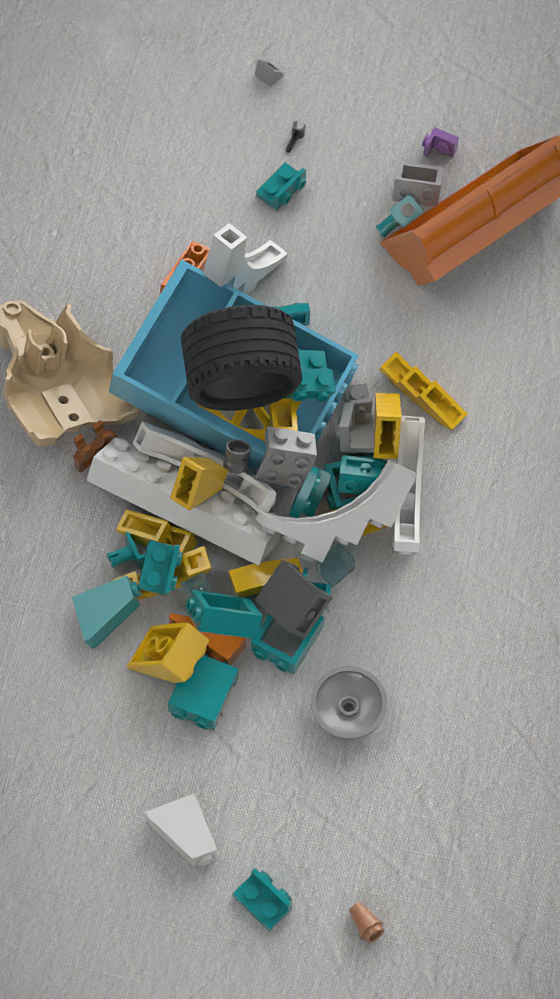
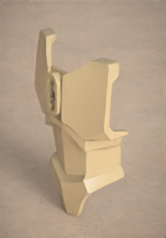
M8 301L0 306V348L5 351L11 349L12 358L6 370L3 394L8 408L37 446L55 445L67 431L77 432L81 427L86 425L88 427L93 426L99 420L104 425H122L138 417L140 409L108 392L112 373L114 372L113 351L110 348H104L83 332L71 314V303L65 305L57 321L44 316L25 301Z

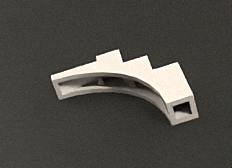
M227 224L213 235L203 274L220 287L228 284L248 295L255 289L258 281L286 260L288 253L270 240L260 248L245 254L247 237L231 224Z
M401 416L397 464L417 474L393 524L392 546L394 551H398L402 555H412L413 552H419L420 494L425 429L424 417Z
M144 422L141 423L133 445L140 452L179 467L184 457L209 458L223 467L224 457L226 456L225 454L199 446L190 437ZM247 467V470L241 474L227 472L223 485L224 489L249 504L258 513L260 511L269 512L275 503L277 493L266 482L257 479L256 474L258 470Z
M388 460L379 477L364 493L351 503L333 512L316 517L289 518L260 511L256 520L262 525L261 529L272 535L275 532L284 535V540L296 544L295 548L301 553V558L312 563L314 560L323 563L334 539L344 545H348L349 542L357 545L368 522L379 528H382L383 525L391 528L417 474L406 467Z

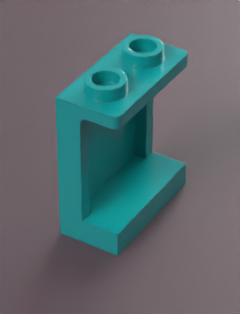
M203 655L193 667L194 672L192 676L185 682H177L168 701V711L179 720L188 719L193 721L201 729L207 730L210 728L215 730L217 719L232 686L236 685L239 678V669Z

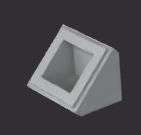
M261 59L257 61L255 75L269 87L283 77V72L270 61Z

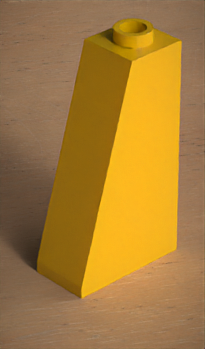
M375 393L374 458L398 459L401 429L399 394Z

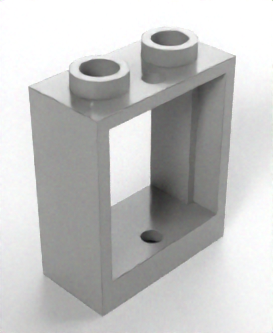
M399 161L392 201L400 202L410 194L412 197H418L416 202L419 205L438 207L444 167Z

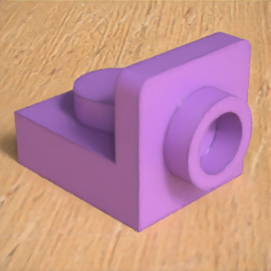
M434 127L431 134H426L423 139V156L428 157L433 148L442 154L454 156L458 148L459 137Z

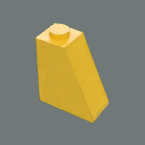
M184 457L182 458L170 499L190 511L222 490L228 470L209 458Z

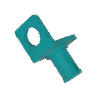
M408 194L396 205H392L389 210L391 214L381 223L377 224L376 229L383 237H386L398 225H401L403 228L409 225L423 213V209ZM406 203L414 206L415 211L411 216H405L401 211L402 206Z
M129 531L125 532L126 546L106 553L109 563L111 562L110 565L114 568L117 565L133 560L138 568L142 569L145 553L139 554Z

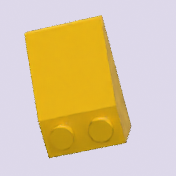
M188 622L150 626L126 667L130 670L172 683L185 682L192 676L194 672L193 667L196 662L205 654V647L209 639Z

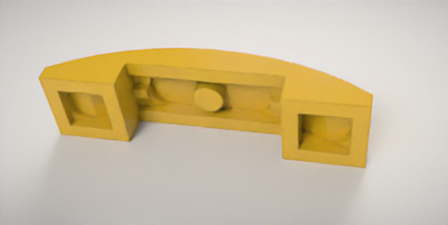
M205 546L183 553L180 567H175L174 576L177 577L175 589L200 578L212 570ZM134 571L124 576H128L132 582L139 584L141 574H137ZM140 590L141 596L138 598L141 600L160 594Z

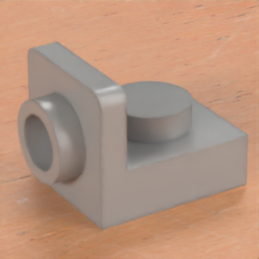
M367 383L348 386L344 392L345 403H354L355 416L371 413L373 402L372 398L369 397Z

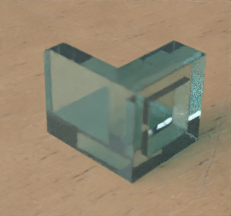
M338 543L327 552L323 563L317 560L316 571L328 584H332V587H334L354 570L355 559Z

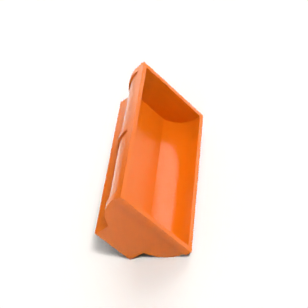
M553 136L513 153L438 203V207L430 208L405 228H400L380 242L381 246L386 248L391 257L401 267L411 273L418 286L438 280L560 198V136Z

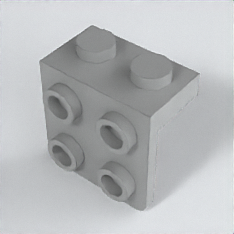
M344 403L343 412H339L338 424L335 427L336 439H340L341 452L351 454L359 452L374 453V424H355L354 403Z
M267 426L265 431L266 452L256 474L257 479L266 483L301 488L317 456L315 434Z

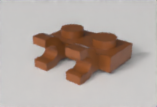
M101 420L93 425V430L97 436L92 443L87 445L82 434L73 439L78 449L75 455H73L74 466L80 473L91 466L93 457L115 437L118 438L112 429L106 431Z

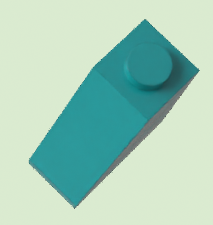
M128 576L72 597L84 641L92 649L103 642L140 606L138 597L141 596V591L138 588L137 582H132Z

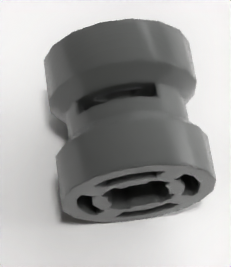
M235 439L228 441L225 448L226 456L224 457L223 467L230 473L241 474L247 470V457H249L250 446L243 440Z

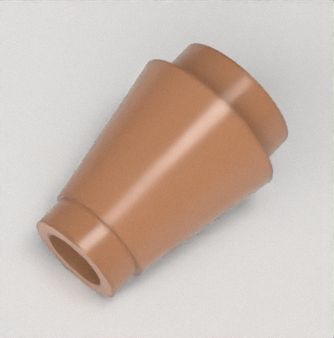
M362 902L354 904L349 909L361 939L371 943L383 935V923Z

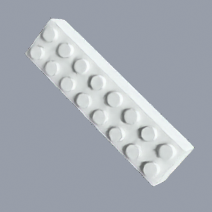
M115 437L93 457L87 481L258 566L279 543L281 533L275 532L272 535L262 530V525L256 520L259 513L229 491H219L190 511L171 500L170 496L179 468L167 461L140 452L136 447L128 444L123 439Z

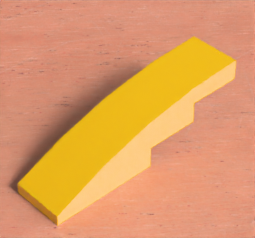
M397 351L378 368L409 399L450 431L468 415L435 380L431 382L417 366L412 368Z

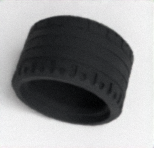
M239 305L222 308L196 318L182 332L181 345L188 393L190 398L202 407L221 411L258 408L288 397L302 382L294 322L288 314L278 308L265 305Z

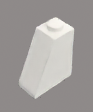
M195 793L146 811L148 824L192 866L198 864L199 866L208 865L217 857V848Z

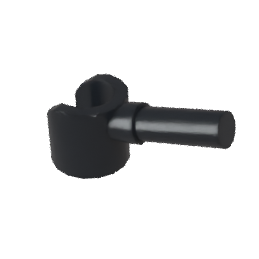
M295 121L292 125V137L285 149L289 153L295 142L305 135L306 125L304 124L303 128L298 129V121Z

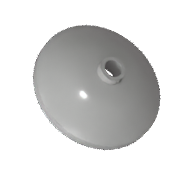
M343 666L328 671L317 681L312 691L311 710L317 724L326 733L345 740L360 739L374 732L382 723L387 710V695L382 683L369 671L354 666ZM351 706L353 710L347 712L344 710V707Z

